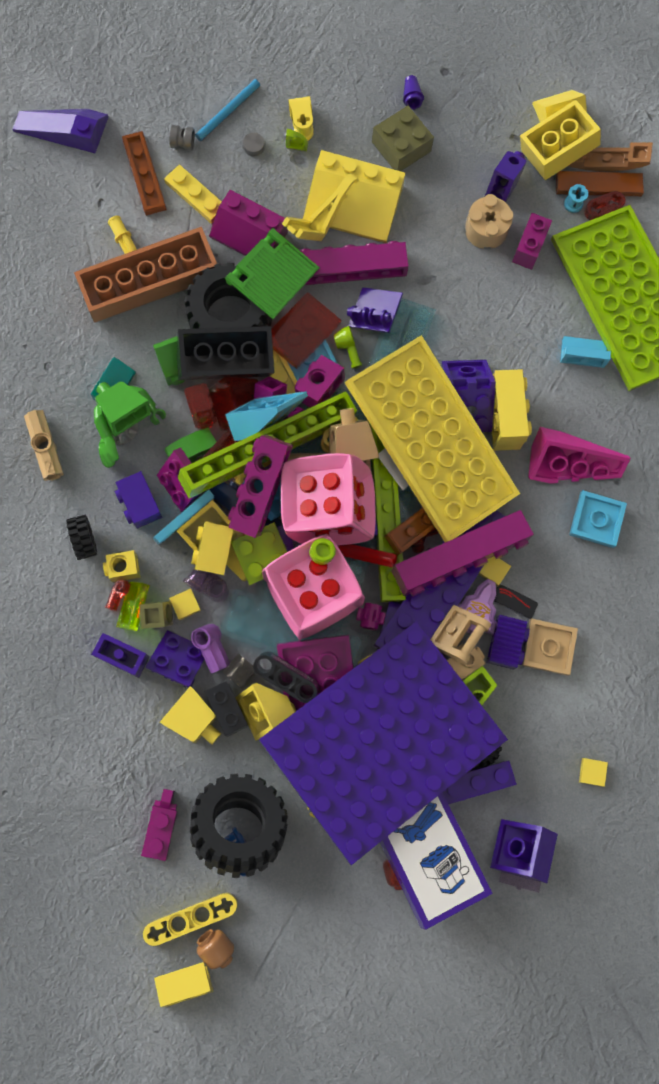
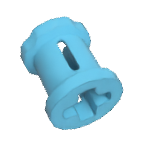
M576 184L570 188L568 196L564 201L567 211L577 213L583 208L584 201L588 197V190L585 186Z

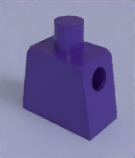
M511 151L506 152L493 172L485 196L492 194L507 202L527 162L523 153L519 151L514 153ZM503 178L508 180L505 186L500 183Z

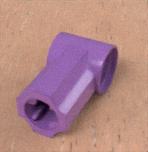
M207 624L197 628L191 635L193 645L201 650L211 674L231 665L220 641L221 630L215 624Z

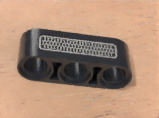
M263 652L254 660L253 669L258 676L300 702L308 703L317 696L319 692L318 682L274 653ZM261 659H268L272 664L271 669H263L260 665ZM281 672H289L293 680L291 682H284L281 679ZM310 685L314 693L312 695H305L301 690V686Z

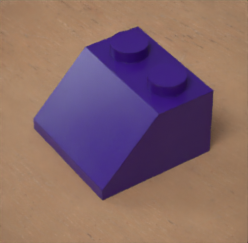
M501 819L490 868L525 879L548 883L558 834L542 826Z

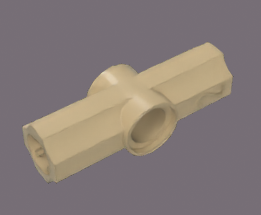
M43 410L30 411L24 415V419L44 481L59 479L64 473ZM49 442L46 448L39 449L41 443Z

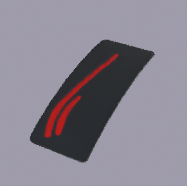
M499 585L496 588L494 602L512 609L529 619L533 617L538 606L536 601L503 585Z

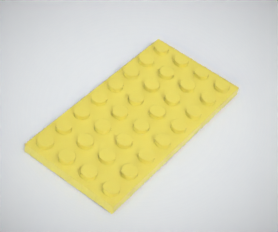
M422 335L344 382L444 542L455 539L520 494Z

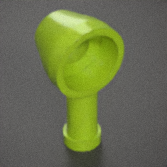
M346 326L333 336L337 349H347L352 364L351 368L356 369L362 366V362H360L350 326Z

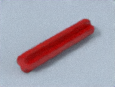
M354 544L337 545L343 556L390 568L394 567L397 563V556L394 553Z

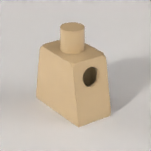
M354 408L340 410L342 423L330 426L329 454H352L362 461L379 458L368 421H356Z

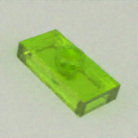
M141 582L128 583L116 625L117 628L131 631L138 630L141 619L139 605L145 604L150 585Z

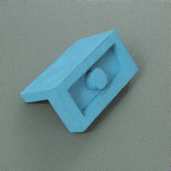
M564 336L562 339L560 363L605 368L610 361L611 351H607L603 341Z

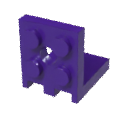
M487 360L442 361V369L465 406L476 407L475 412L471 415L482 432H492L496 382Z

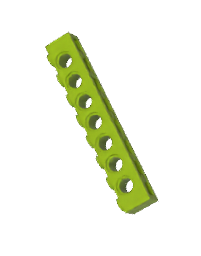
M345 391L181 468L178 480L190 499L244 473L247 463L249 461L252 462L254 452H252L254 442L257 438L260 439L261 435H269L292 444V449L323 435L325 430L330 428L331 425L342 423L340 410L354 408V413L356 414L357 409ZM264 456L262 464L271 459L268 456Z

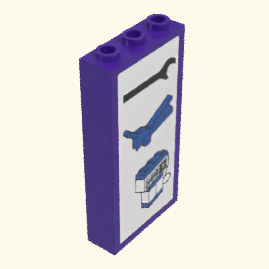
M443 793L380 842L421 929L427 930L493 894Z

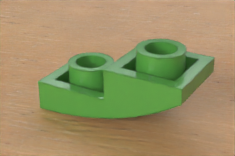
M205 428L173 442L165 447V452L169 457L173 450L182 448L188 459L193 463L197 456L216 451L219 445L209 428Z

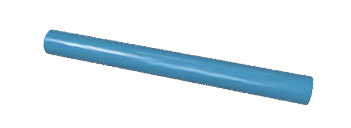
M254 79L195 134V137L202 141L260 87L259 81Z

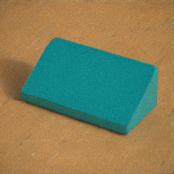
M113 357L91 392L93 400L99 395L96 389L100 383L106 382L110 387L118 382H124L129 385L136 371Z

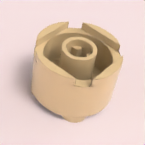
M488 194L472 204L465 224L468 240L474 246L482 249L484 247H491L492 249L500 246L505 241L511 227L513 211L506 202L495 195Z

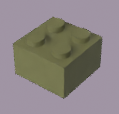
M409 105L373 127L372 143L394 170H404L432 150L434 136Z

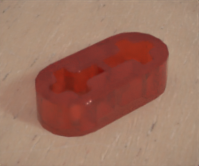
M613 191L590 200L584 212L586 218L593 220L623 208L626 202L625 196L621 192ZM611 200H613L614 202L618 201V205H616L615 203L610 204ZM592 207H593L595 210L601 208L598 213H597L596 211H592V210H591Z

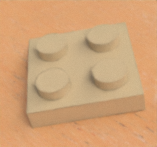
M531 618L529 620L528 628L530 632L525 643V655L522 666L569 676L578 628Z

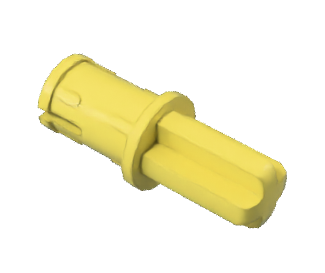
M111 217L108 220V225L115 235V242L120 244L124 254L137 250L131 239V232L126 230L121 217Z

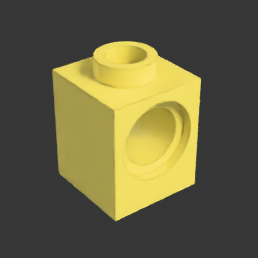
M134 550L106 555L103 570L105 577L109 576L112 582L141 578L138 556ZM119 562H126L125 570L116 572V565Z

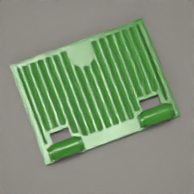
M272 228L267 236L259 241L225 279L228 285H233L268 316L274 319L320 267ZM274 241L279 244L275 249L270 246ZM243 274L248 277L244 282L239 280Z

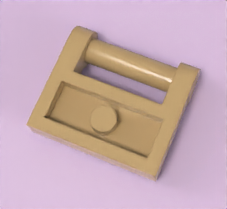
M453 605L430 640L441 653L466 665L470 659V653L483 633L489 630L491 623L476 614ZM471 624L475 625L476 628L461 651L456 649Z

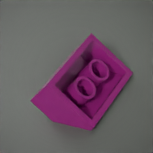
M229 190L218 207L209 237L246 256L261 239L267 236L272 228L284 238L288 233V229L282 225L285 220L284 217ZM274 241L270 246L275 249L279 244Z

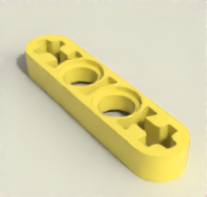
M222 893L154 920L145 927L143 938L147 944L157 946L230 917L237 909V899L231 893ZM223 898L233 902L229 912H226L225 908L217 911L219 916L214 917V909L210 904L211 902H214L215 907L222 904ZM199 907L208 909L210 913L208 920L202 922L196 918L195 913ZM180 916L185 919L186 926L182 931H176L172 927V920L175 917ZM163 921H167V929L171 934L170 936H167V931L158 936L159 940H156L155 937H149L153 926L156 930L165 927Z

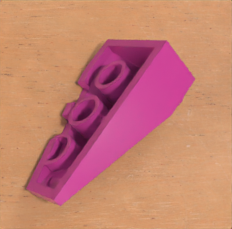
M540 427L531 446L528 477L531 480L550 484L558 483V480L576 482L583 478H593L594 480L621 478L631 458L570 434Z

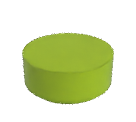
M325 538L315 540L309 550L311 559L320 565L331 562L336 552L334 544Z

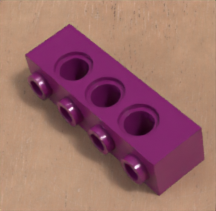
M261 435L260 439L257 438L252 448V452H254L252 462L249 461L244 471V475H247L245 482L239 486L236 497L239 499L236 507H232L228 516V520H230L229 528L254 538L261 536L281 481L282 468L284 463L288 461L293 448L292 444L269 435ZM264 456H268L271 459L272 465L269 469H266L262 464ZM256 479L261 480L263 483V490L261 492L257 491L254 487ZM248 502L254 504V514H250L247 511L246 504Z

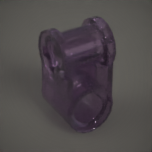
M193 569L188 578L183 579L186 585L215 602H222L229 595L226 582L214 573ZM215 585H222L223 591L220 594L214 595L211 593Z

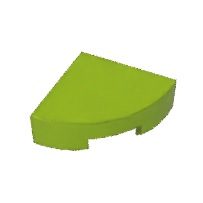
M287 129L286 147L307 151V139L302 134Z

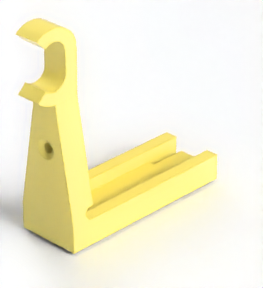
M352 173L348 174L336 191L319 207L309 220L286 217L282 225L287 227L298 239L322 241L343 199L348 197L347 191L359 179Z

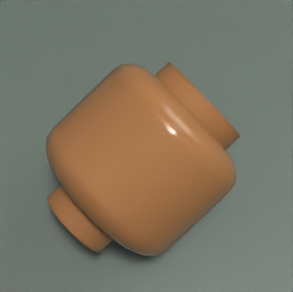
M209 929L198 939L197 954L210 969H217L219 967L223 969L231 963L234 944L223 931Z

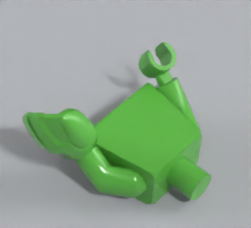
M102 382L96 389L99 395L95 397L97 406L94 408V424L101 437L99 455L102 464L107 468L115 465V462L119 459L114 437L149 415L150 421L154 425L160 423L155 414H158L163 420L166 417L165 411L155 407L156 403L145 389L132 385L129 386L124 382H118L112 387L108 383Z

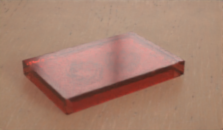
M307 292L271 329L273 350L297 369L341 324V319Z

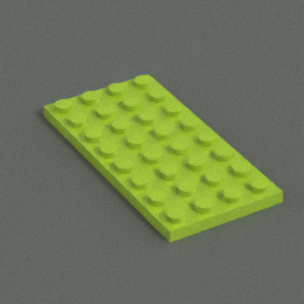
M631 205L552 235L551 242L607 350L611 351V358L628 391L659 379V257Z

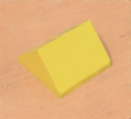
M574 90L537 100L532 104L540 122L574 100H577L587 112L586 96Z

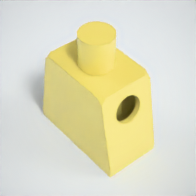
M191 686L160 721L162 725L193 743H196L203 737L213 745L222 734L212 726V723L217 719L215 713Z

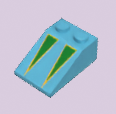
M307 391L255 398L225 414L234 441L243 440L284 420L308 396Z

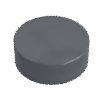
M249 133L244 137L243 149L248 155L258 156L264 151V138L260 134Z

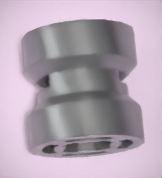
M172 125L169 137L170 148L184 147L185 150L192 151L195 142V129L190 127L181 129L179 126Z

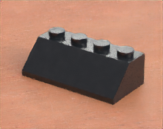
M271 326L178 329V379L202 380L271 376L275 373Z

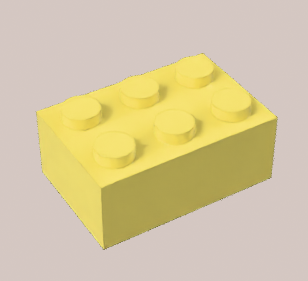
M574 100L521 134V151L543 179L547 180L600 146L601 129L578 101Z
M523 369L495 370L493 377L496 384L491 432L493 451L520 450L532 433L531 421L527 420L530 404L529 400L525 399L527 378L523 377Z

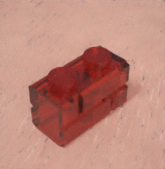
M202 383L186 388L184 392L195 428H211L217 422L207 384Z

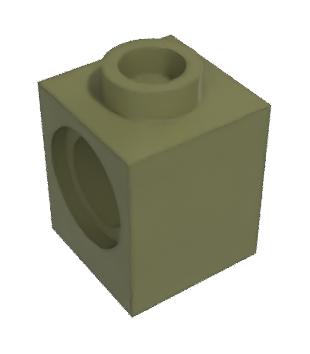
M171 601L139 605L141 629L173 625Z

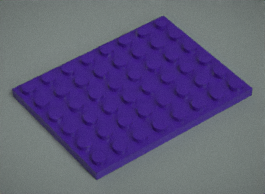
M417 621L259 739L260 743L350 865H353L508 740Z

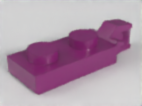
M163 789L161 801L155 800L141 854L143 857L162 861L167 860L178 812L176 811L177 804H172L174 790Z

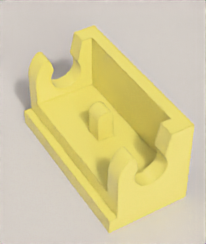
M204 962L154 978L160 1007L164 1008L214 992L208 968Z

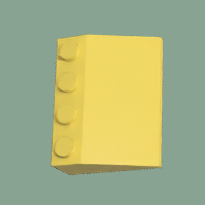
M321 150L315 167L303 219L309 220L319 207L336 191L343 179L352 173L359 181L357 183L354 182L347 191L348 197L343 199L330 228L387 243L403 189L405 172Z

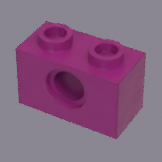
M531 213L512 263L531 270L533 269L552 220Z
M323 355L317 361H313L306 375L303 378H299L295 385L296 393L307 391L308 396L301 403L311 408L330 399L345 380L344 367Z

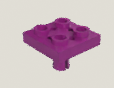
M182 448L173 450L158 472L157 477L172 497L173 502L183 512L194 503L200 494L189 499L178 480L180 469L192 464Z

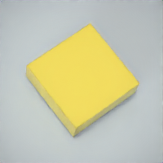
M494 556L487 560L488 563L483 566L479 575L494 581L498 587L511 566L501 559H496Z
M192 589L169 598L179 621L201 611Z
M582 758L579 782L605 787L608 762Z

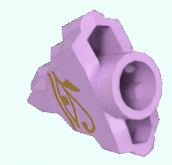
M487 579L477 587L474 595L466 596L463 602L458 604V607L488 620L491 623V627L485 633L494 634L497 622L494 620L496 609L493 605L496 597V584L494 581ZM471 624L467 633L472 634L476 626Z

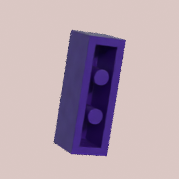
M508 760L468 771L442 793L449 805L517 785Z

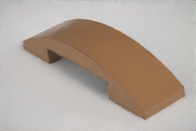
M631 142L630 148H595L568 166L590 171H624L650 165L653 142Z

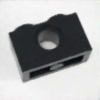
M227 681L204 691L226 737L249 727Z

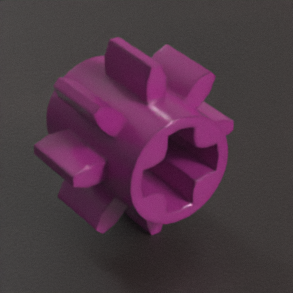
M365 603L364 608L358 607L356 620L361 621L360 627L378 630V625L383 626L386 613L381 612L382 606L378 604Z

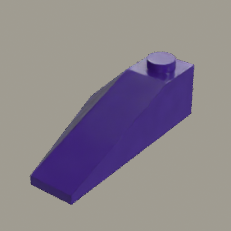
M90 109L19 111L12 130L16 133L96 153L109 116L108 114Z

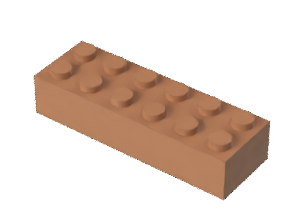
M201 226L76 271L74 274L95 323L186 290L190 284L194 285L193 279L196 275H203L202 270L208 267L209 269L215 268L214 265L217 262Z

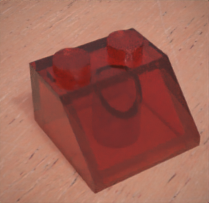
M224 377L208 389L221 431H231L225 414L254 400L255 383L258 382V379Z

